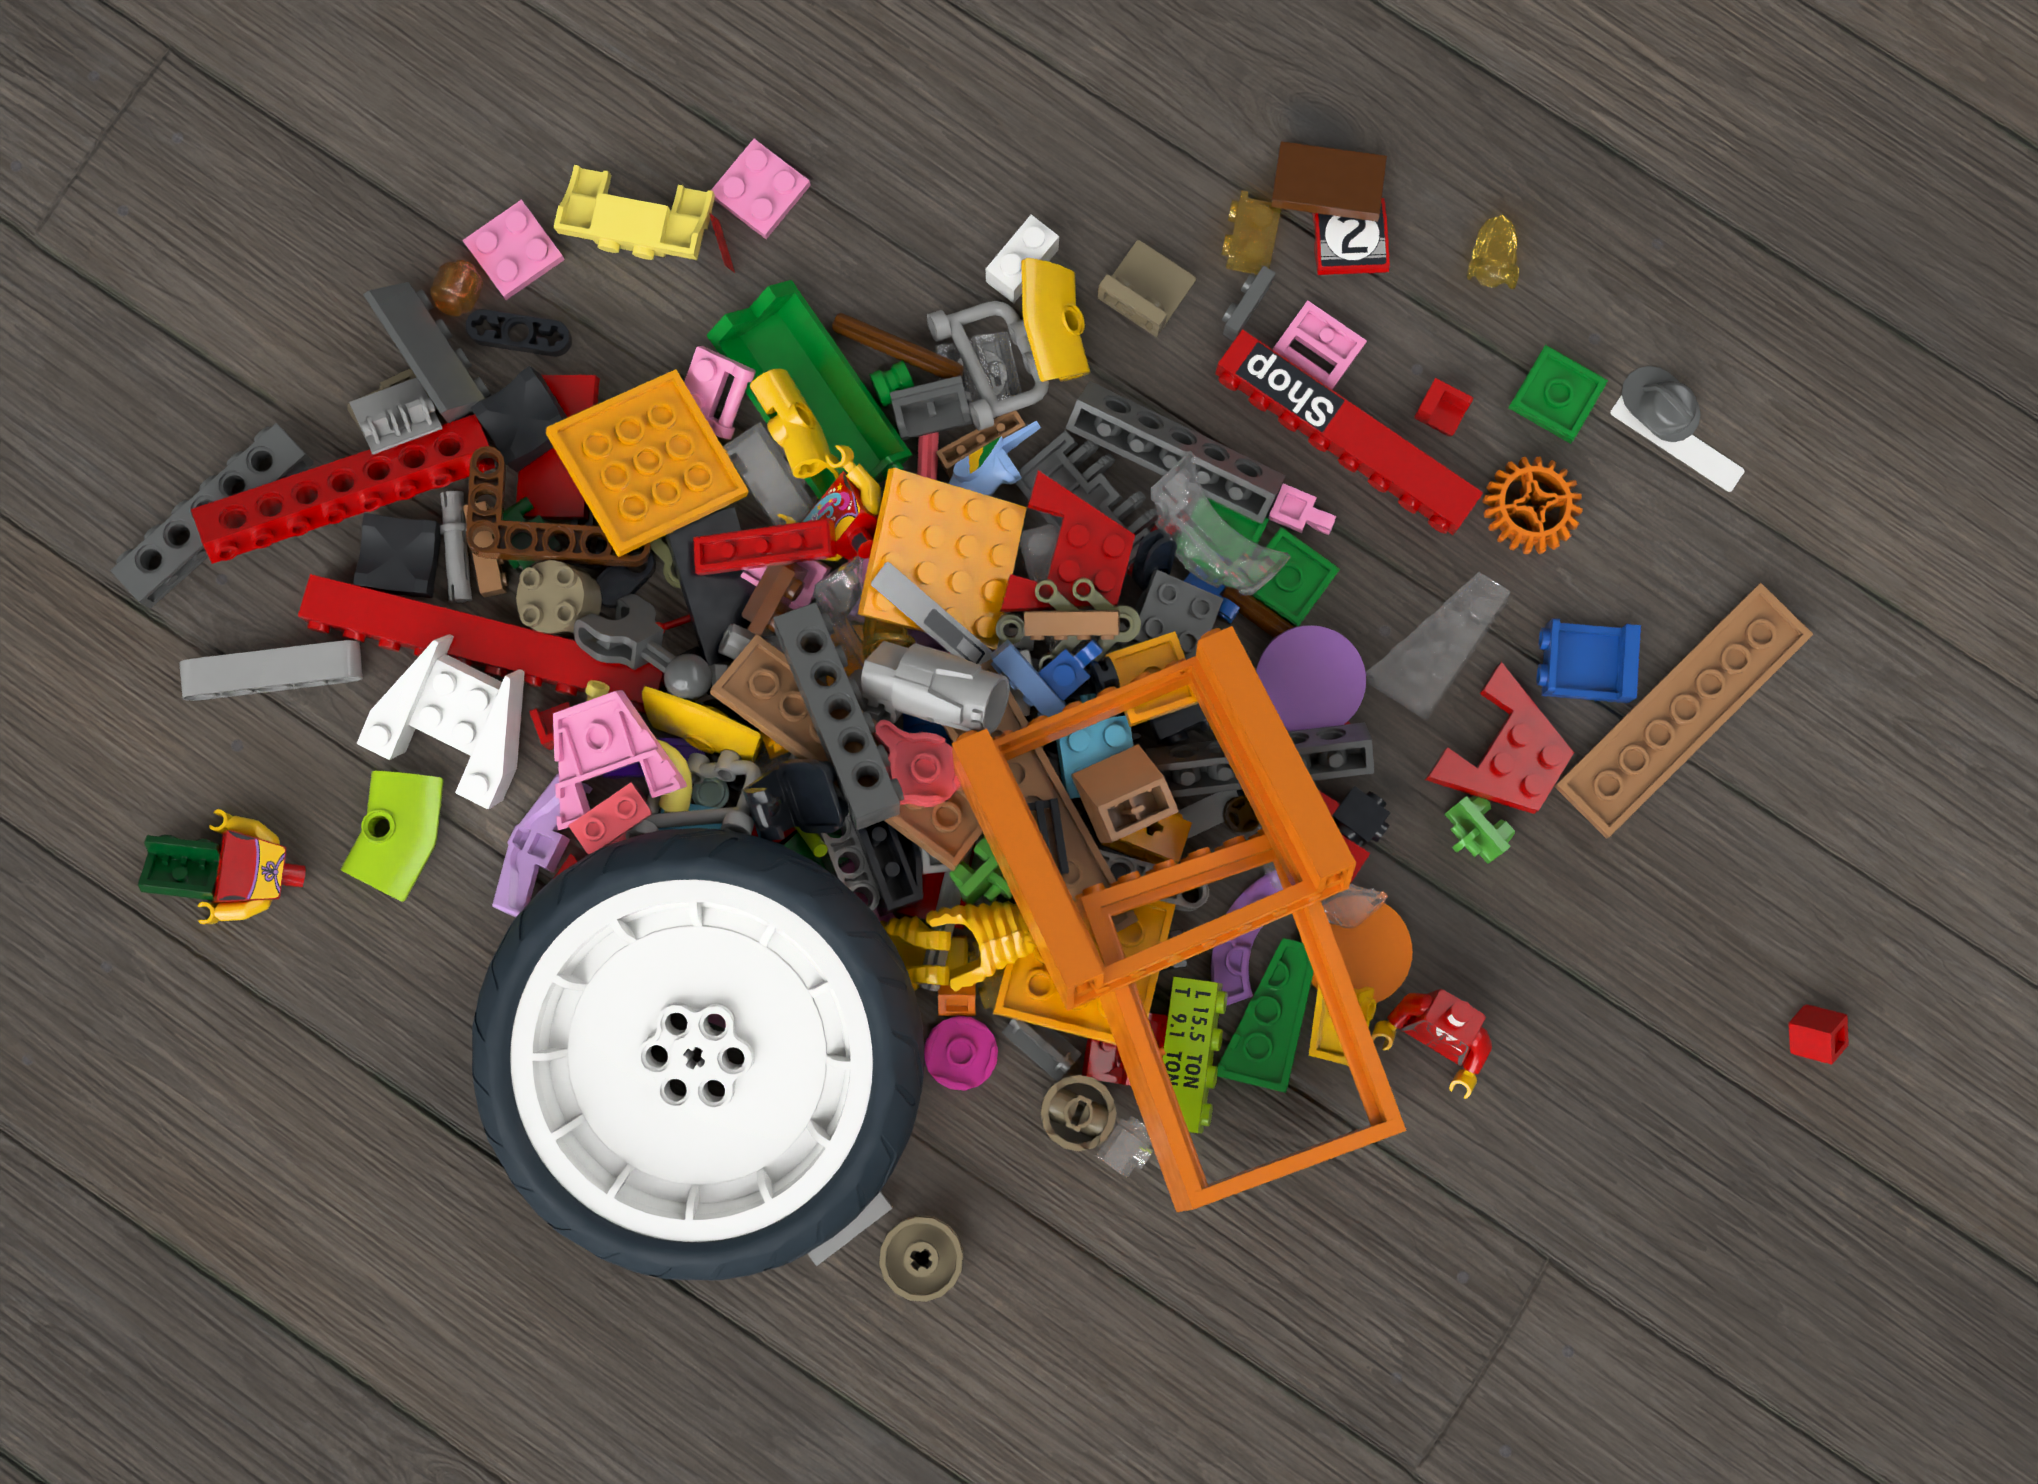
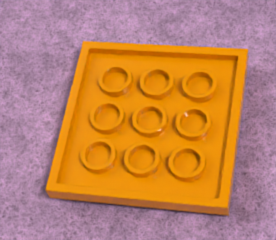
M676 369L546 428L547 437L618 557L747 497L749 492Z
M897 468L889 469L857 614L926 633L871 585L872 580L883 565L889 562L990 650H996L999 641L996 634V624L998 619L1005 613L1000 612L1009 576L1010 574L1013 575L1027 507Z
M1159 900L1133 909L1139 921L1117 932L1126 958L1168 939L1176 904ZM1035 946L1033 953L1018 958L1015 963H1008L1005 966L994 1014L1116 1045L1100 998H1096L1069 1011L1066 1010L1037 946ZM1159 971L1135 981L1147 1017L1149 1016Z

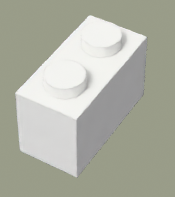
M1030 215L987 266L986 282L1014 304L1022 294L1021 261L1025 258H1034L1049 262L1058 251L1059 236L1033 215Z

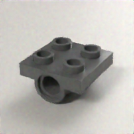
M1155 570L1148 587L1141 593L1134 609L1140 616L1141 629L1138 635L1131 641L1141 643L1176 631L1186 660L1196 656L1197 641L1203 634L1212 629L1223 598L1164 572Z

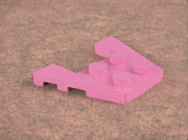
M623 690L614 691L553 713L555 761H558L559 783L555 784L556 798H560V816H556L558 830L569 828V824L590 811L582 785L583 781L637 762L641 763L652 798L687 787L686 781Z

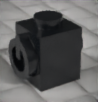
M1356 786L1349 791L1332 816L1340 833L1360 847L1366 845L1371 839L1377 843L1390 826L1385 822L1390 815V812L1384 808L1387 805L1386 802L1371 791L1365 794Z

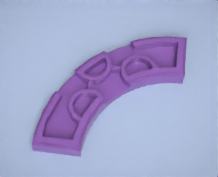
M1276 870L1249 886L1236 899L1226 914L1283 890ZM1262 927L1213 947L1210 966L1211 982L1223 984L1222 991L1228 994L1227 1006L1253 996L1249 981V958L1254 940Z

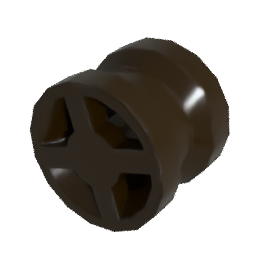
M1246 796L1233 797L1226 802L1222 817L1229 829L1234 832L1246 833L1253 831L1260 825Z

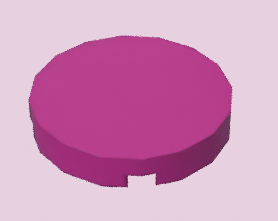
M955 1016L943 1020L931 1030L925 1042L924 1059L929 1073L938 1083L949 1089L965 1091L980 1086L991 1076L997 1064L998 1047L994 1035L984 1023L972 1017Z

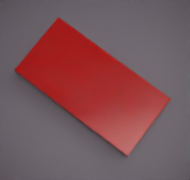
M542 375L567 417L598 404L600 378L596 375ZM554 447L519 471L516 502L527 496L534 506L533 510L523 516L524 519H534L540 515L542 519L588 520L589 506Z

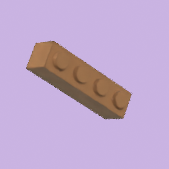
M1017 410L1001 415L994 419L992 427L980 431L976 429L936 451L938 460L951 479L955 463L1000 436L1004 439L1026 427Z
M486 501L476 503L477 508L487 511L493 508ZM464 505L463 508L467 524L468 505ZM481 531L475 536L474 543L478 547H488L494 542L495 536L489 531ZM472 553L480 594L485 598L507 593L505 586H509L506 572L503 573L501 564H504V560L480 558Z
M1120 610L1024 612L1025 636H1030V640H1044V636H1054V640H1068V636H1077V640H1090L1091 635H1100L1102 640L1115 639L1114 635L1120 634Z

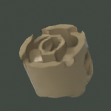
M548 560L526 568L520 574L516 602L520 620L526 626H530L538 632L571 638L574 637V623L576 620L591 613L599 616L602 604L600 586L584 569L565 562Z
M1076 1075L1065 1077L1050 1087L1043 1098L1040 1115L1042 1126L1052 1141L1064 1149L1084 1151L1093 1149L1107 1139L1114 1128L1117 1112L1114 1099L1105 1085L1092 1077Z

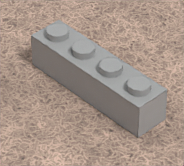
M880 1191L847 1227L807 1254L814 1264L818 1266L885 1215L893 1206Z

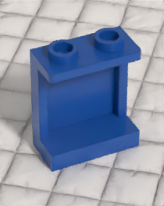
M1552 618L1546 623L1545 628L1540 629L1539 649L1544 650L1543 664L1539 663L1537 668L1536 683L1542 686L1541 696L1630 703L1636 699L1641 625L1626 624L1622 628L1560 623V619Z

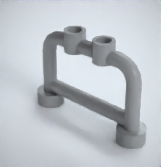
M991 301L946 315L943 310L927 314V324L933 339L938 342L952 337L981 397L980 400L969 403L970 415L978 431L992 427L994 425L993 418L1039 402L1048 392L1049 381L1041 382L1039 379L1024 321L1020 319L1017 312L1010 305L1004 302ZM993 315L1000 316L1006 321L1010 338L1014 345L1018 346L1023 357L1025 369L1028 374H1032L1035 385L1031 390L998 401L962 326Z
M730 750L722 751L718 761L710 763L708 757L699 753L690 754L687 761L692 775V784H702L705 778L713 777L730 782L735 780L736 775H746L744 789L762 776L758 765L752 761L742 760L738 753ZM743 791L736 807L658 813L660 809V796L652 798L649 793L646 804L652 811V814L626 833V839L659 831L658 828L722 823L721 830L751 835L754 821L749 816L750 809Z

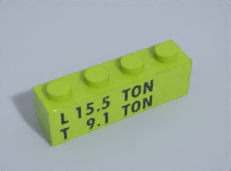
M1173 977L1163 1061L1189 1132L1203 1133L1204 1126H1210L1213 1105L1207 1103L1209 1088L1214 1089L1217 1081L1218 1068L1217 1066H1212L1214 1051H1220L1223 1031L1218 1029L1217 1025L1219 1013L1225 1014L1228 994L1222 991V983Z

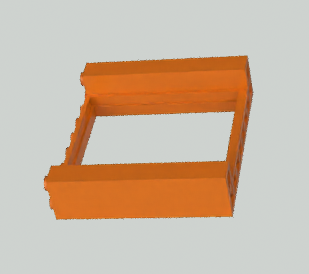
M1233 626L1223 630L1215 628L1203 634L1197 641L1196 656L1187 660L1182 658L1176 662L1173 660L1163 670L1153 674L1150 672L1142 673L1133 678L1129 684L1120 688H1106L1099 692L1096 698L1084 703L1082 701L1070 703L1062 709V712L1050 717L1046 715L1039 716L1031 720L1027 727L1015 732L1006 730L1000 736H995L992 739L987 728L979 732L971 730L960 735L952 743L954 772L1067 1011L1349 889L1356 861ZM1189 685L1292 886L1105 967L1007 760Z

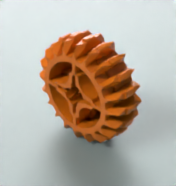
M1541 456L1534 459L1532 466L1527 457H1522L1519 460L1518 466L1510 461L1505 466L1506 472L1498 470L1494 474L1497 482L1490 481L1486 487L1492 494L1485 495L1483 503L1491 506V508L1485 510L1483 515L1485 518L1495 519L1488 526L1489 531H1495L1499 528L1502 533L1497 538L1498 542L1501 543L1508 537L1512 540L1509 545V549L1512 551L1520 543L1523 544L1522 550L1524 554H1529L1532 551L1533 545L1538 554H1543L1546 551L1547 545L1555 550L1560 546L1559 539L1567 541L1571 537L1568 529L1575 530L1579 525V522L1574 517L1579 516L1583 509L1574 505V503L1582 499V494L1577 492L1571 493L1570 490L1577 485L1576 480H1570L1566 483L1563 478L1567 475L1568 471L1565 468L1559 473L1553 471L1556 467L1555 461L1551 460L1546 467H1542L1543 461ZM1521 481L1520 499L1514 500L1511 504H1505V495L1508 487L1515 482ZM1537 481L1547 485L1554 493L1542 491ZM1529 499H1531L1533 505L1538 504L1540 506L1536 512H1534L1533 507L1525 505ZM1554 507H1559L1560 513L1557 524L1553 528L1544 531L1545 512L1551 511ZM1511 518L1522 519L1526 523L1528 530L1516 525Z

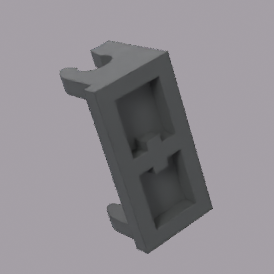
M961 376L890 392L902 440L972 424Z

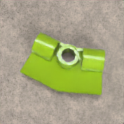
M372 771L367 815L363 818L361 824L362 831L340 870L404 902L437 842L444 780L441 777ZM382 819H388L390 823L389 832L385 836L378 838L375 834L376 824Z

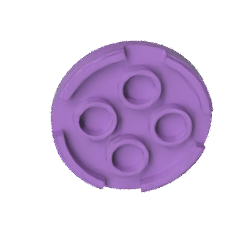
M1302 625L1282 632L1263 650L1256 668L1258 676L1287 731L1344 725L1358 710L1365 693V667L1357 649L1340 633L1322 626Z

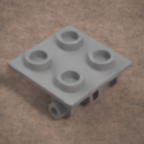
M417 377L349 402L372 454L443 429L435 413L434 404L431 398H428Z

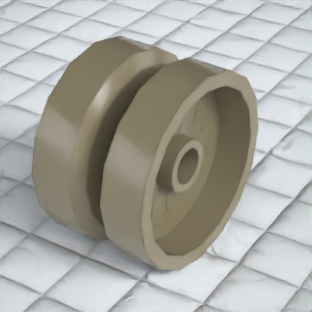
M916 1215L902 1220L887 1234L881 1246L879 1265L885 1282L894 1293L910 1301L927 1302L942 1297L955 1285L962 1271L964 1251L958 1234L948 1223L935 1216ZM927 1251L929 1253L928 1263H917L915 1260L916 1252Z

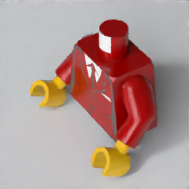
M1442 989L1428 994L1415 992L1407 994L1388 1015L1389 1021L1383 1020L1376 1023L1371 1036L1373 1041L1378 1036L1385 1037L1386 1040L1382 1050H1389L1393 1045L1396 1029L1399 1028L1459 1066L1463 1065L1465 1069H1461L1456 1073L1449 1089L1452 1092L1456 1084H1462L1467 1088L1464 1099L1468 1098L1477 1084L1475 1074L1480 1073L1492 1049V1041L1489 1034L1482 1027L1486 1016L1473 1008L1468 1002L1462 1001Z

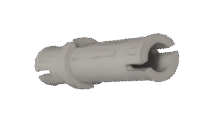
M464 492L440 493L443 525H440V534L444 535L448 602L463 603L472 601L466 538L467 524L463 508Z

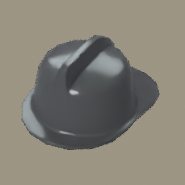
M1653 366L1636 369L1624 381L1622 387L1624 405L1655 436L1664 441L1678 442L1685 440L1694 433L1699 425L1701 414L1696 396L1685 384L1680 383L1674 376L1662 368Z

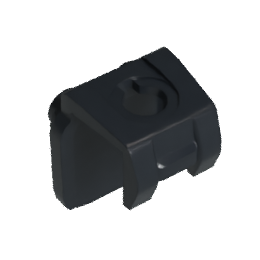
M789 759L745 787L742 791L749 806L758 837L769 841L781 840L785 838L783 831L793 827H799L805 833H833L841 829L845 817L849 814L846 802L835 793L833 782L837 776L833 765L828 761L816 759ZM770 795L774 798L779 797L781 804L777 805V809L772 816H770L766 805L767 802L772 801Z

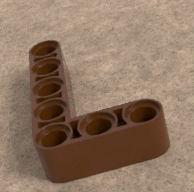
M490 446L480 447L472 454L470 460L466 538L469 548L477 557L537 562L554 560L571 564L623 567L641 566L648 560L651 550L650 543L644 545V551L638 556H630L626 553L618 557L600 526L503 521L506 481L504 458L499 450ZM485 458H492L499 465L495 472L484 474L478 469L479 463ZM485 494L492 495L497 500L496 505L487 511L480 510L476 506L478 498ZM481 531L491 532L495 536L494 542L488 547H478L474 543L477 533ZM518 533H526L531 536L532 543L528 548L519 550L511 544L513 537ZM556 535H562L569 539L570 544L566 550L556 552L549 547V541ZM595 537L602 538L606 541L607 548L600 554L589 552L586 544L590 539Z

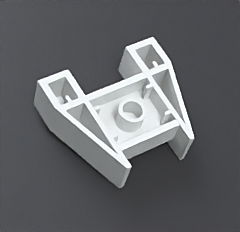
M448 634L433 640L370 710L357 744L391 760L406 752L415 729H418L471 756L455 793L486 809H490L504 800L517 769L525 671L521 669L506 675L503 682L447 655L454 636Z

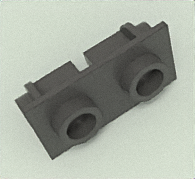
M1012 1019L1001 1032L1057 1082L1082 1054L1056 1030Z

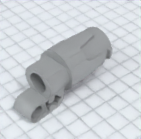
M883 641L865 660L863 669L855 670L848 677V680L855 678L860 689L862 699L858 700V704L863 712L868 711L877 722L888 720L894 724L905 713L923 720L965 731L976 730L979 732L987 728L990 734L996 730L1001 722L1010 691L1009 680L1006 676L983 670L981 665L917 643L906 648Z

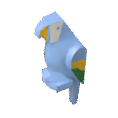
M1035 421L1004 439L1000 436L955 463L949 484L991 496L1001 484L1011 485L1016 483L1022 477L1007 454L1041 428L1038 422Z

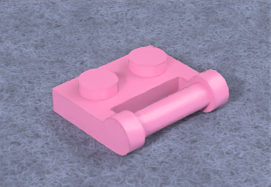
M1307 300L1272 350L1331 390H1334L1367 341ZM1296 339L1335 366L1330 374L1292 349L1290 344Z
M697 346L684 383L715 435L731 440L735 431L733 427L735 417L747 384L753 381L756 371L704 346ZM730 373L734 376V380L718 420L714 418V414Z

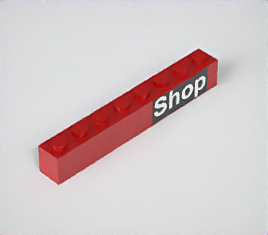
M1243 329L1217 365L1215 374L1219 376L1218 380L1222 385L1232 391L1238 389L1249 396L1248 401L1257 409L1264 412L1268 409L1277 415L1279 423L1293 432H1296V430L1302 432L1309 437L1308 442L1313 447L1322 452L1330 451L1339 458V464L1345 469L1354 473L1359 471L1368 477V483L1373 488L1382 493L1388 491L1399 498L1398 503L1404 509L1411 513L1418 511L1427 517L1429 525L1440 533L1446 534L1449 532L1454 535L1483 494L1482 491Z

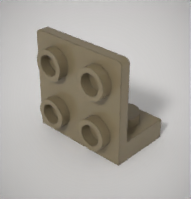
M1137 240L1112 276L1107 274L1100 283L1098 299L1155 337H1158L1195 284L1196 277L1142 241Z

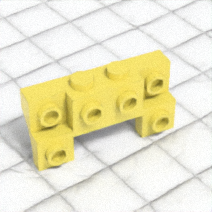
M574 165L566 194L557 209L553 228L558 234L593 240L598 244L597 247L606 252L619 253V249L633 251L632 254L642 259L653 260L654 255L665 257L667 254L698 260L704 229L708 230L709 213L712 212L715 199L713 191L703 192L678 185L674 203L670 210L666 205L608 195L612 176L609 171L603 170V172L582 169L580 166Z

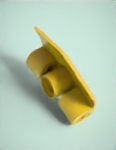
M1034 258L1023 259L1021 261L1023 321L1040 381L1044 382L1058 378L1060 382L1068 381L1091 373L1080 336L1084 331L1085 322L1082 312L1076 306L1075 272L1048 261Z
M772 369L753 380L750 388L766 414L778 413L768 421L767 427L773 439L783 447L793 475L800 479L809 478L828 468L835 476V479L839 477L837 468L831 467L825 458L826 454H831L823 430L787 370Z
M647 686L642 691L645 712L655 729L681 737L691 746L706 753L713 754L715 751L721 753L724 750H730L738 753L742 760L755 762L764 743L759 732L730 719L726 714L714 707L700 705Z

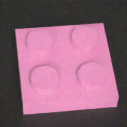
M753 139L711 191L715 194L714 200L763 238L767 239L811 184L802 174L756 139Z
M522 199L463 239L469 251L505 300H508L565 260Z

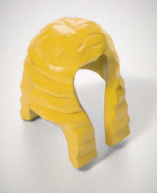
M994 901L990 906L981 903L976 907L969 903L965 906L955 905L951 909L941 907L938 912L932 910L926 915V922L931 927L944 924L965 925L973 932L978 942V959L950 970V988L955 992L962 987H970L975 983L983 982L986 977L993 976L996 969H1003L1008 963H1015L1018 958L1033 953L1036 946L1018 906L1009 901L1004 903Z
M904 916L901 919L891 918L888 922L880 921L903 960L914 991L919 988L918 984L949 985L950 970L968 963L967 936H952L951 938V931L929 929L917 916L912 918ZM926 949L948 951L945 966L923 965Z

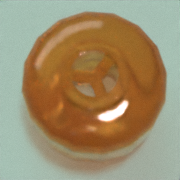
M467 261L446 262L437 271L431 285L430 295L435 302V306L440 311L451 316H460L474 309L483 288V280L476 272V268Z

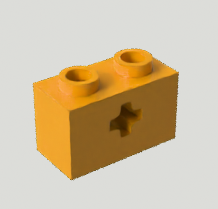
M1177 812L1149 825V833L1151 835L1146 833L1147 827L1119 840L1102 843L1101 845L1155 865L1170 859H1174L1177 865L1180 861L1192 822L1183 819V815Z

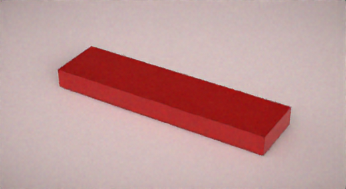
M830 518L693 537L695 574L700 576L836 557L835 523Z

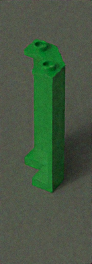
M792 280L768 286L749 308L725 314L706 335L719 354L754 369L756 373L753 380L772 369L787 370L819 422L831 454L837 457L839 462L842 459V454L835 445H844L852 449L854 453L853 462L856 465L860 463L878 484L887 479L889 469L897 468L904 470L902 465L912 456V453ZM748 382L745 393L765 422L768 423L778 413L766 414L750 388L751 382ZM828 468L812 477L804 478L819 500L836 480ZM837 468L839 475L843 471L848 473L844 468Z

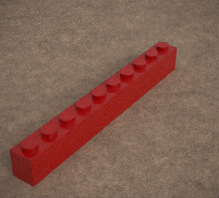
M312 574L309 576L298 617L308 623L307 628L324 634H329L330 629L344 632L343 638L359 641L360 643H364L365 638L378 640L379 647L400 652L401 646L414 649L413 655L417 657L423 653L433 640L450 634L454 638L447 655L469 666L473 664L485 667V674L504 679L507 673L510 674L521 669L525 671L524 684L541 688L542 682L556 685V692L569 696H577L578 691L586 693V687L590 680L600 681L610 687L608 693L623 690L635 709L641 714H646L642 699L644 687L647 686L662 691L660 687L664 680V673L651 663L633 670L624 664L597 661L582 650L574 640Z

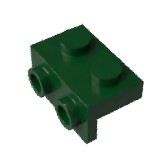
M166 834L146 836L144 844L148 854L138 882L141 892L213 901L221 850L219 844L207 839L193 841L178 839Z

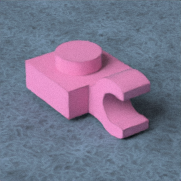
M1283 483L1268 519L1302 533L1305 525L1308 524L1315 530L1329 535L1336 516L1314 508L1317 497Z

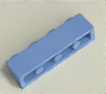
M1008 639L990 654L993 660L991 663L993 668L999 674L1004 672L1008 677L1009 685L1015 691L1019 689L1024 694L1022 699L1030 708L1033 705L1039 711L1037 713L1038 716H1053L1062 712V709L1067 706V703L1055 694L1040 677L1036 669Z

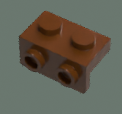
M797 563L768 566L742 612V617L751 622L747 630L755 635L758 634L760 637L774 634L773 617L784 614L790 603L798 598L804 588L805 583L803 580L808 570Z

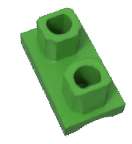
M1477 796L1464 797L1444 814L1454 825L1450 830L1459 839L1452 846L1454 851L1457 853L1466 847L1474 857L1479 854L1487 864L1511 847L1508 842L1515 834V830L1507 821L1502 819L1492 826L1484 817V814L1491 809L1490 802Z
M984 837L974 849L975 855L984 864L975 872L962 861L949 874L951 880L959 889L962 901L966 904L971 903L973 905L982 895L989 902H992L999 894L1007 899L1013 896Z

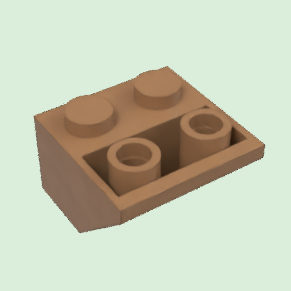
M1139 744L1071 774L1100 843L1114 842L1179 812L1164 776Z

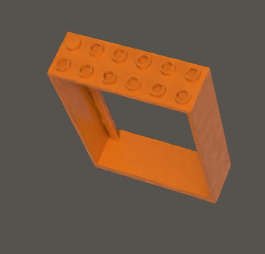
M1258 830V833L1248 837L1249 840L1247 841L1244 835L1237 836L1223 842V845L1214 849L1215 852L1211 853L1210 848L1205 847L1189 853L1188 857L1180 860V864L1176 865L1175 860L1170 859L1152 866L1153 869L1146 871L1142 877L1139 871L1131 872L1117 878L1118 881L1111 883L1109 888L1105 889L1104 883H1099L1083 889L1082 893L1076 895L1074 903L1105 967L1126 958L1112 920L1113 916L1273 862L1282 888L1286 889L1292 886L1264 830ZM1321 901L1292 913L1370 1125L1208 1184L1162 1058L1165 1055L1164 1048H1159L1135 982L1099 997L1176 1212L1194 1210L1407 1131Z

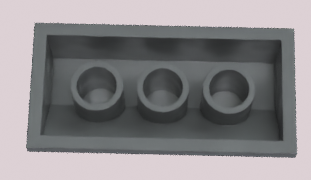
M405 282L369 290L364 293V297L444 419L450 423L474 415L471 407L480 400L491 396V393L480 377L473 380L466 370L472 364L461 348L454 351L447 341L453 335L441 318L434 321L430 315L429 310L434 308L424 291L421 289L415 292L410 283Z

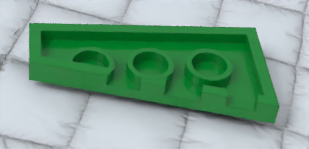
M1282 938L1236 1032L1217 1066L1218 1077L1287 1093L1314 975L1303 942Z

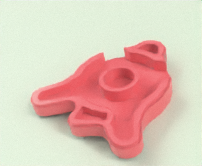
M888 720L877 722L875 725L876 732L873 735L888 752L890 766L885 768L890 780L897 778L901 786L904 800L900 801V805L914 804L917 806L934 807L950 799L961 787L954 772L952 747L945 742L946 739L944 737L927 732L907 733L897 728Z

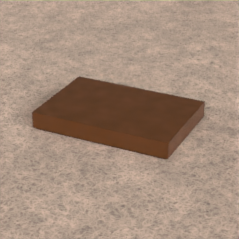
M1281 141L1271 207L1378 222L1387 156Z

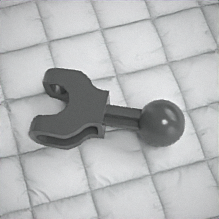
M628 594L617 600L616 620L604 619L591 613L575 621L574 637L577 645L597 661L627 665L633 670L651 663L664 673V682L668 692L671 695L688 701L702 698L711 687L712 672L708 663L695 654H682L676 657L662 647L664 629L655 622L656 611L654 607L635 594Z

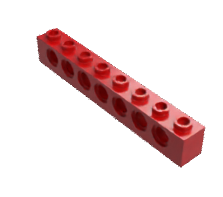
M474 414L441 425L443 429L379 453L372 454L369 449L191 509L202 544L211 563L231 560L237 555L258 548H266L278 541L304 535L308 531L329 524L339 523L346 518L364 512L375 511L387 504L399 500H407L417 494L435 488H442L452 482L469 477L472 454L480 447L489 446L479 420ZM485 458L478 466L479 471L482 473L495 468L492 458Z

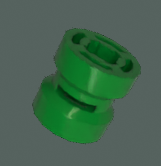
M903 360L892 364L889 371L877 370L869 374L882 407L892 404L890 392L914 387Z

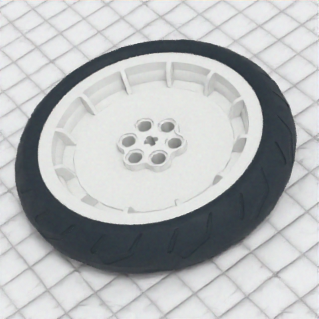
M667 829L613 843L584 857L552 879L516 916L488 967L478 996L472 1025V1076L479 1115L490 1145L503 1165L511 1183L533 1210L554 1230L598 1258L636 1273L662 1279L725 1280L750 1276L797 1260L847 1227L879 1194L894 1171L909 1141L916 1120L924 1078L923 1024L908 971L896 946L874 912L836 876L805 856L782 844L764 838L720 829ZM672 1013H681L686 1017L688 1022L686 1030H678L673 1027L670 1021ZM716 1013L724 1018L726 1022L724 1031H716L710 1027L708 1023L710 1014ZM659 1045L666 1049L668 1053L667 1062L661 1063L653 1058L651 1054L652 1046ZM697 1047L703 1050L701 1054L702 1059L699 1062H695L692 1059L694 1056L693 1051ZM730 1047L739 1048L744 1054V1063L737 1065L730 1062L727 1057V1049ZM670 1080H682L687 1087L686 1095L679 1096L674 1094L670 1088ZM708 1081H720L724 1085L725 1095L721 1097L712 1095L707 1087Z

